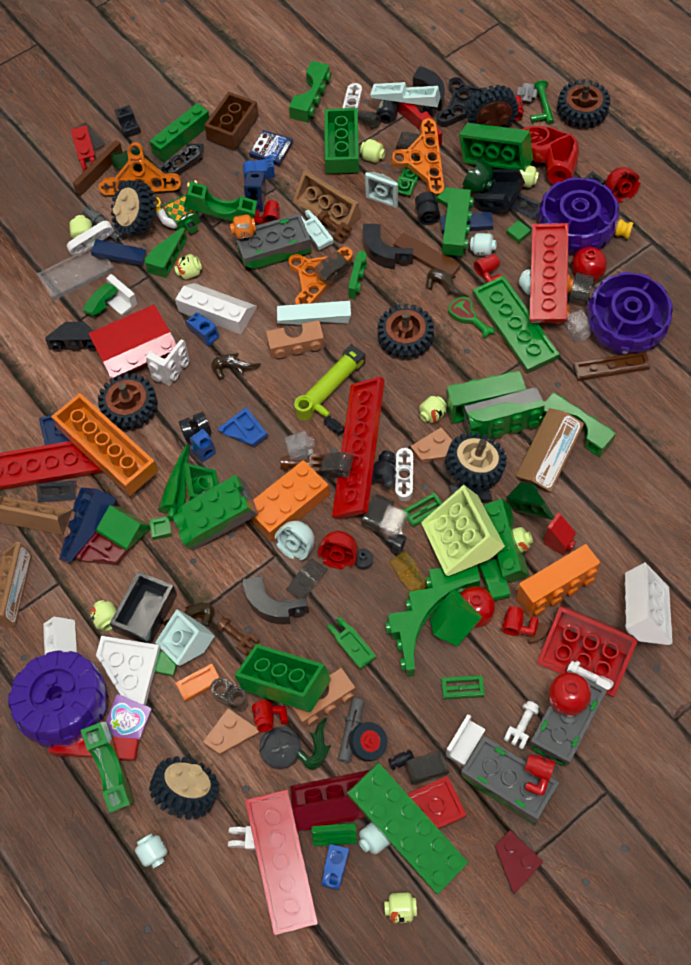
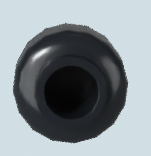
M381 99L377 106V118L383 123L393 122L398 113L397 102Z

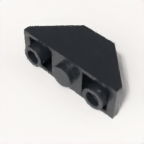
M83 321L64 322L45 338L49 350H96L88 334L93 330Z

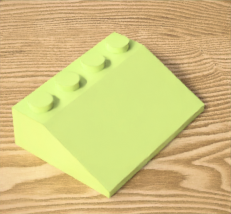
M465 485L421 522L447 576L489 560L505 547L478 495Z

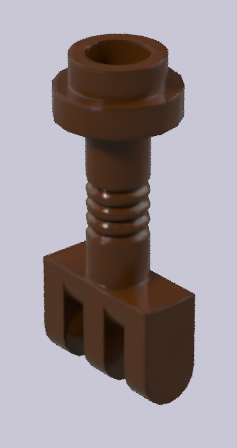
M322 211L317 216L322 225L326 224L336 231L333 237L341 243L345 242L341 235L345 237L349 235L344 230L346 229L351 232L353 229L344 222H341L340 225L336 224L330 219V214Z
M309 454V460L304 461L317 474H322V468H320L322 467V455ZM289 456L281 457L280 469L288 471V467H295L302 460L289 459Z
M222 617L216 624L218 631L222 633L225 630L239 642L236 649L247 657L249 652L244 647L246 646L252 650L254 645L249 641L251 640L258 644L260 640L251 632L243 636L230 625L231 620L229 618Z

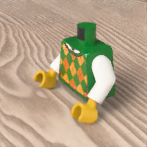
M186 194L162 205L161 208V201L156 197L158 205L154 209H156V214L164 226L176 229L177 231L180 228H185L191 234L198 230L197 225L200 223L199 217L202 213L183 207Z

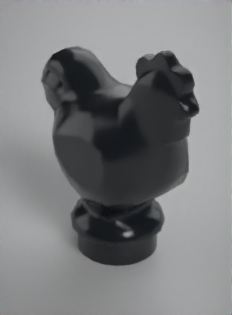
M384 450L379 455V461L374 463L371 484L383 482L382 486L386 489L393 486L397 473L393 466L396 462V455L393 452Z

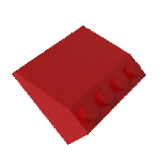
M155 304L88 333L110 379L113 377L115 381L118 380L117 375H121V378H123L124 373L130 375L147 367L146 356L149 352L165 359L176 346Z
M561 605L537 664L562 674L567 672L571 661L581 662L580 667L612 680L614 686L608 689L606 694L615 697L638 640L626 631Z

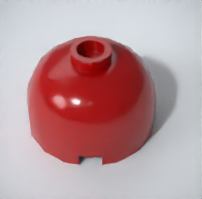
M619 167L611 171L607 176L605 186L613 192V196L617 198L618 203H623L622 199L629 197L630 200L638 192L641 184L639 182L640 176L628 167Z
M584 247L573 256L571 272L579 277L578 280L582 282H596L605 275L607 267L606 256L596 247Z
M332 531L324 536L318 548V557L320 558L321 556L324 559L323 563L331 568L344 569L345 566L349 565L352 567L357 559L358 545L355 539L346 532Z
M472 586L460 593L482 616L474 628L486 626L492 621L495 614V601L488 590Z
M566 672L558 675L549 686L548 700L550 706L559 714L562 713L569 717L580 715L587 709L591 701L589 683L583 676L577 673Z

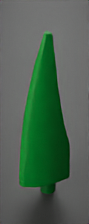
M186 444L175 463L159 504L158 511L168 514L167 518L170 520H174L173 515L177 513V510L186 501V477L183 464L188 463L189 444Z

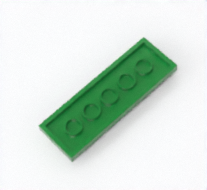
M504 276L473 289L472 294L527 373L559 358L558 351L538 323H530V312Z
M377 763L346 793L435 894H439L468 863L380 763Z

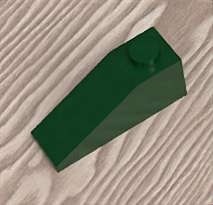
M520 482L506 497L515 512L550 520L555 518L533 484Z

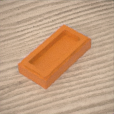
M210 664L176 682V685L183 699L187 702L217 686L222 681L213 664Z

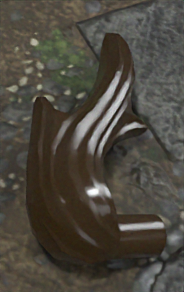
M431 269L428 272L426 289H432L433 282L440 281L446 287L448 296L452 293L458 297H469L454 285L452 279L456 278V276L441 269Z
M239 353L218 356L211 364L218 380L225 377L221 370L223 367H234L243 374L244 370L258 368L261 363L240 361L237 358Z
M204 602L186 606V611L183 612L193 619L203 617L201 624L204 626H208L211 618L214 617V607ZM170 619L163 621L162 624L166 626Z

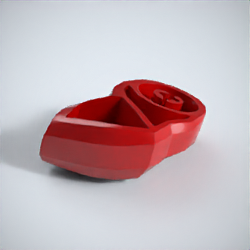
M530 126L521 129L530 131L533 161L546 164L547 177L552 185L559 181L562 182L568 178H573L578 165L579 144L572 134L547 126Z

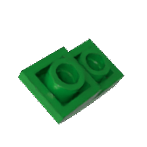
M404 167L402 175L399 176L397 181L398 194L411 197L419 176L408 167Z
M108 283L102 285L89 298L83 308V312L92 316L100 314L107 307L105 301L111 299L118 292L116 286Z
M498 559L479 563L478 569L485 581V589L490 592L494 600L510 597L507 580L502 576Z

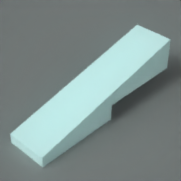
M405 82L374 84L370 94L371 98L431 107H438L441 97L438 86L406 88Z
M350 301L277 306V323L302 325L303 323L317 320L319 322L349 324L351 317Z

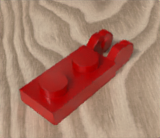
M87 125L71 129L83 172L87 169L85 161L90 160L92 164L96 158Z

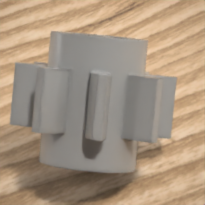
M523 83L522 87H518L517 96L522 97L523 101L532 102V98L537 96V89H534L535 85Z

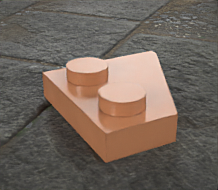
M441 427L411 445V451L421 463L433 460L442 461L446 458L452 439Z
M227 709L205 738L203 744L221 756L229 752L231 748L242 745L247 739L258 736L261 732L239 715Z

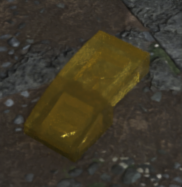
M406 551L389 560L391 567L408 591L422 590L427 587L426 578L417 569L416 563Z

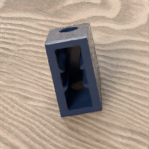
M261 171L247 172L244 183L245 198L256 200V209L259 212L264 210L266 196L265 173Z

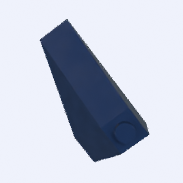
M80 488L72 509L75 512L74 519L70 520L68 524L70 534L64 539L59 560L65 562L73 560L96 532L109 505L115 506V497L98 489Z

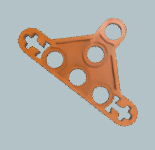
M427 118L421 123V135L408 149L394 151L391 163L395 167H408L427 183V191L434 193L438 197L444 190L438 134L435 121ZM426 125H428L429 128H431L430 131H429V134H427V133H428V128L425 127ZM427 139L433 140L434 145H433V146L427 145L426 140H427ZM396 155L402 156V157H403V161H402V162L396 161V160H395V156H396ZM417 155L419 156L420 160L413 161L411 156ZM428 155H434L436 160L430 161ZM430 170H435V171H437V172H438V176H436V177L432 176L429 171H430ZM434 182H436V188L439 189L438 191H435V189L433 188L435 184Z
M133 142L127 150L128 162L115 177L102 179L99 184V190L104 195H115V191H119L118 186L121 181L142 180L152 188L151 191H173L181 186V177L176 173L164 174L145 158L143 146L138 142ZM134 146L138 147L140 154H132L131 148ZM139 163L142 165L143 170L137 172L134 170L133 165ZM164 178H166V182H170L172 178H174L175 181H178L176 182V185H173V183L170 182L167 183L166 186H164ZM159 179L162 185L155 187L152 181ZM105 183H107L108 186L113 187H110L109 190H106V187L103 186L105 185Z
M342 247L333 256L307 259L299 254L290 256L288 261L289 268L299 275L302 289L295 299V304L298 305L300 302L305 304V301L306 304L316 303L352 262V250L348 247ZM300 261L301 264L295 266L292 264V262ZM332 265H338L339 269L332 270L330 267ZM314 269L315 272L312 274L306 273V270ZM328 277L329 280L326 282L320 281V278ZM313 288H316V289L319 290V291H318L317 293H315V294H312V293L309 292V291H310L311 289H313Z

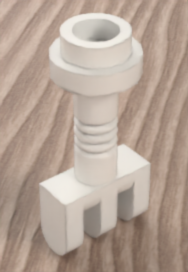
M571 661L567 672L571 670L607 690L614 686L612 680L580 667L581 662Z
M527 701L522 706L525 712L519 722L520 724H518L516 729L510 726L504 737V741L508 742L511 735H513L514 739L511 744L514 746L518 739H521L519 748L522 750L529 738L528 735L524 734V731L532 715H538L539 706L531 701Z

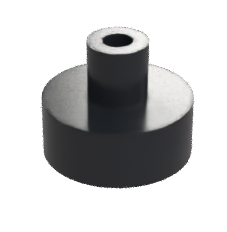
M398 534L396 539L389 536L387 544L392 546L393 553L401 554L407 537Z
M359 549L354 565L361 570L369 569L373 564V555L367 549Z

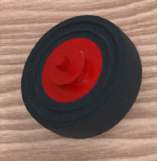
M372 722L359 724L350 734V749L360 760H376L386 751V733L378 724Z

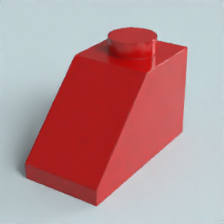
M557 512L555 518L547 527L543 544L564 556L567 551L571 552L574 548L576 532L560 513Z

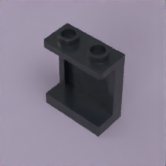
M493 169V186L489 191L486 190L484 194H476L473 199L479 211L509 212L525 181L520 170Z

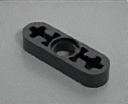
M190 145L161 164L158 169L162 172L166 170L169 173L180 174L199 161L201 158L200 150L196 145ZM177 160L184 161L181 166H176L175 162Z

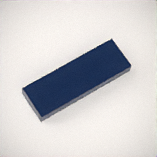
M492 212L471 213V222L467 221V225H470L469 231L493 229ZM440 216L442 234L445 230L446 216Z
M95 239L91 256L142 266L146 256V249Z

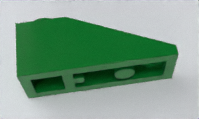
M180 228L154 247L150 254L146 256L144 264L148 273L163 278L168 277L188 239L185 228Z

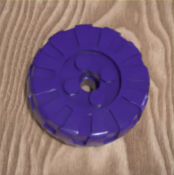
M578 177L568 178L565 181L555 183L550 187L548 193L544 194L539 207L538 222L539 224L569 223L568 254L575 255L578 250L584 247L591 246L600 249L604 248L611 241L619 222V203L617 198L613 196V192L596 180Z
M621 272L618 275L609 276L594 290L589 300L586 313L589 332L593 334L600 346L613 351L615 354L626 355L647 352L649 349H654L664 339L669 330L673 312L671 299L668 298L665 288L647 275Z
M62 650L47 652L46 655L37 656L28 662L26 667L21 672H18L14 678L12 690L8 696L11 717L18 729L29 740L48 748L70 746L82 739V729L95 725L100 719H103L107 708L106 699L108 698L104 679L96 666L77 652H63Z

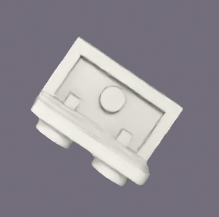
M182 339L166 359L152 352H149L146 356L151 378L168 386L177 380L181 370L186 368L190 361L186 343Z

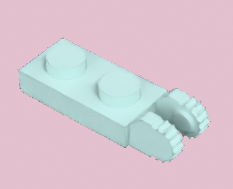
M309 209L306 210L305 216L308 220L305 221L303 217L302 220L316 248L321 250L333 244V238L318 218Z

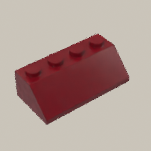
M370 770L290 786L297 831L311 830L312 826L334 825L335 823L345 821L352 822L366 817L346 793Z

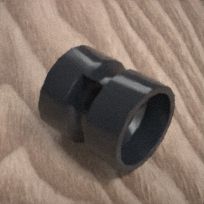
M432 192L420 193L415 198L418 220L423 225H432L440 219L437 196Z
M203 412L193 415L192 419L185 418L178 421L187 444L191 443L190 437L201 429L205 430L208 435L212 434Z

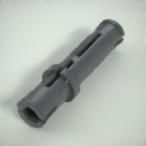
M90 205L83 208L82 213L92 221L94 226L102 221H106L103 218L104 216L96 212ZM111 225L114 231L109 237L116 243L121 242L124 235Z
M352 698L349 715L345 718L347 723L337 759L343 763L351 762L352 751L350 745L346 749L349 734L357 725L362 724L361 715L365 701ZM354 713H356L353 727H351V726H352V722H353Z

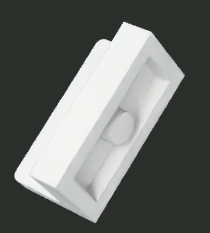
M111 274L106 278L107 282L116 286L118 292L111 299L106 300L105 303L120 316H123L137 305L135 294Z
M54 616L43 624L45 655L47 652L58 650L77 652L74 620Z
M468 714L446 751V757L465 767L486 730L472 722V716Z

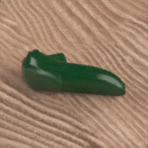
M327 718L321 720L315 733L310 732L314 742L312 756L308 757L303 750L296 755L304 766L310 770H315L323 764L331 745L326 746L324 742V726Z

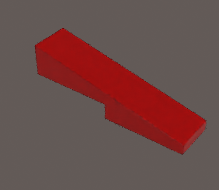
M397 102L398 112L419 130L424 119H432L427 111L420 113L415 104ZM426 125L425 127L428 128V133H427V134H429V131H430L431 128H429V126ZM436 125L440 146L442 145V132Z
M112 737L119 759L136 761L139 740L136 738ZM83 738L76 741L77 743L66 747L54 746L48 750L50 754L56 757L93 758L87 750Z

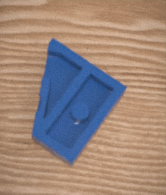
M247 407L218 428L221 434L252 447H255L268 437L267 432Z

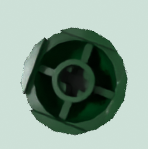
M140 149L131 150V153L139 155ZM127 150L120 154L119 152L110 154L113 167L119 172L128 162ZM139 163L133 165L135 171H140L143 168Z
M478 159L474 163L477 166L469 170L462 183V189L471 190V194H481L485 190L489 191L494 184V181H492L494 176L493 169L487 162Z

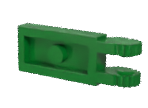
M365 251L357 252L348 287L350 299L356 300L357 293L361 292L360 279L364 278L367 267V254Z
M338 617L336 619L337 623L344 631L339 634L331 624L327 626V629L358 669L362 670L376 659V655L352 626H349L342 617Z

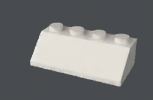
M195 283L183 286L175 299L178 312L193 316L197 312L216 326L240 335L257 308L256 305Z
M645 562L625 573V627L627 632L638 641L670 645L673 642L669 586Z

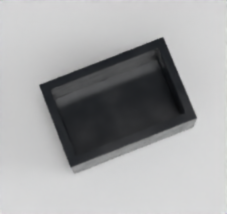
M138 571L110 621L114 632L138 642L151 644L177 596L174 585Z

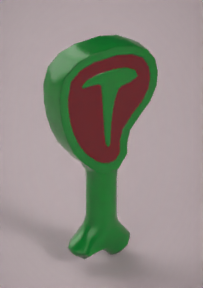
M459 297L449 305L448 314L450 317L460 323L474 324L482 331V338H487L489 334L495 333L494 327L486 326L477 318L476 313L473 311L472 301L469 298Z

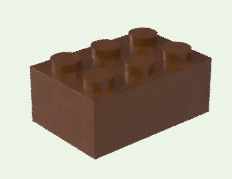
M228 91L204 125L206 138L236 149L259 116L257 102Z

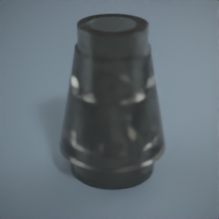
M364 110L358 111V120L369 128H377L380 125L381 117L378 113Z

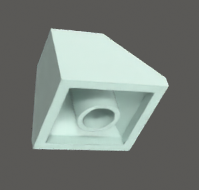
M366 172V198L397 208L398 183L384 174Z
M177 609L155 643L180 666L203 654L215 636L200 622Z

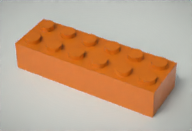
M81 393L51 416L56 428L129 496L158 472L155 461Z

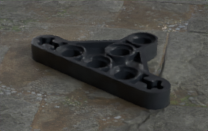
M459 77L451 78L449 80V91L452 97L448 108L438 112L437 124L440 127H448L466 119L465 106L467 101L471 100L470 97L472 95L476 96L475 92L478 90L482 93V88L466 85ZM453 84H459L460 86H459V87H453L452 85H453ZM466 94L468 97L462 98L460 95ZM461 111L462 114L457 115L454 112Z

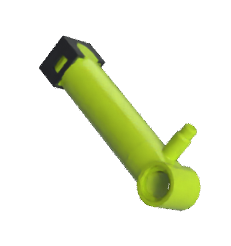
M351 344L343 352V357L305 395L296 398L294 406L297 418L303 421L309 420L313 417L315 410L325 417L329 416L330 412L321 404L355 370L358 372L366 364L365 353Z

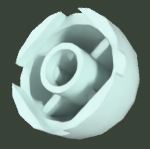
M300 521L285 523L275 534V539L277 538L278 540L277 547L284 555L291 559H294V556L300 558L299 560L305 559L315 544V536L308 525Z

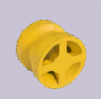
M620 219L615 236H624L625 239H629L634 223H627Z

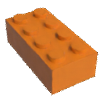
M302 460L253 499L259 515L250 520L273 542L275 534L281 526L289 521H299L330 496L329 485Z
M585 544L519 583L516 600L529 618L534 615L540 616L546 611L547 607L558 605L562 602V598L567 595L573 596L582 586L585 585L587 587L594 583L601 562Z

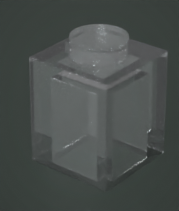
M581 309L567 315V322L564 323V327L573 341L587 339L591 335L588 317Z
M306 430L284 437L287 451L292 460H299L308 457L309 454H313L312 448L315 447L312 436L308 437Z
M388 505L380 527L385 529L384 533L393 537L395 534H402L410 513Z

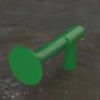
M540 80L533 85H535L534 89H537L540 95L544 113L530 115V120L533 123L546 119L547 124L551 125L554 123V119L545 92L549 84L545 80Z

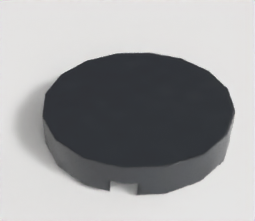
M282 726L266 732L261 738L259 745L260 755L265 764L279 770L294 765L298 760L296 755L302 750L301 742L296 732Z

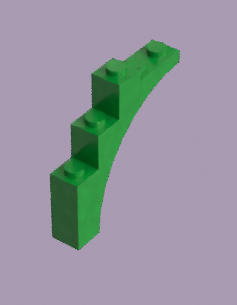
M477 565L450 576L445 575L443 568L430 569L429 577H426L427 589L409 591V599H405L407 611L388 614V621L385 622L386 633H391V639L397 642L398 651H402L403 658H400L401 670L406 671V677L415 676V645L427 619L440 606L452 589H455L460 594L466 588L472 586L480 587Z

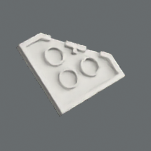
M101 636L96 656L102 663L111 681L121 696L146 706L161 647L156 644Z

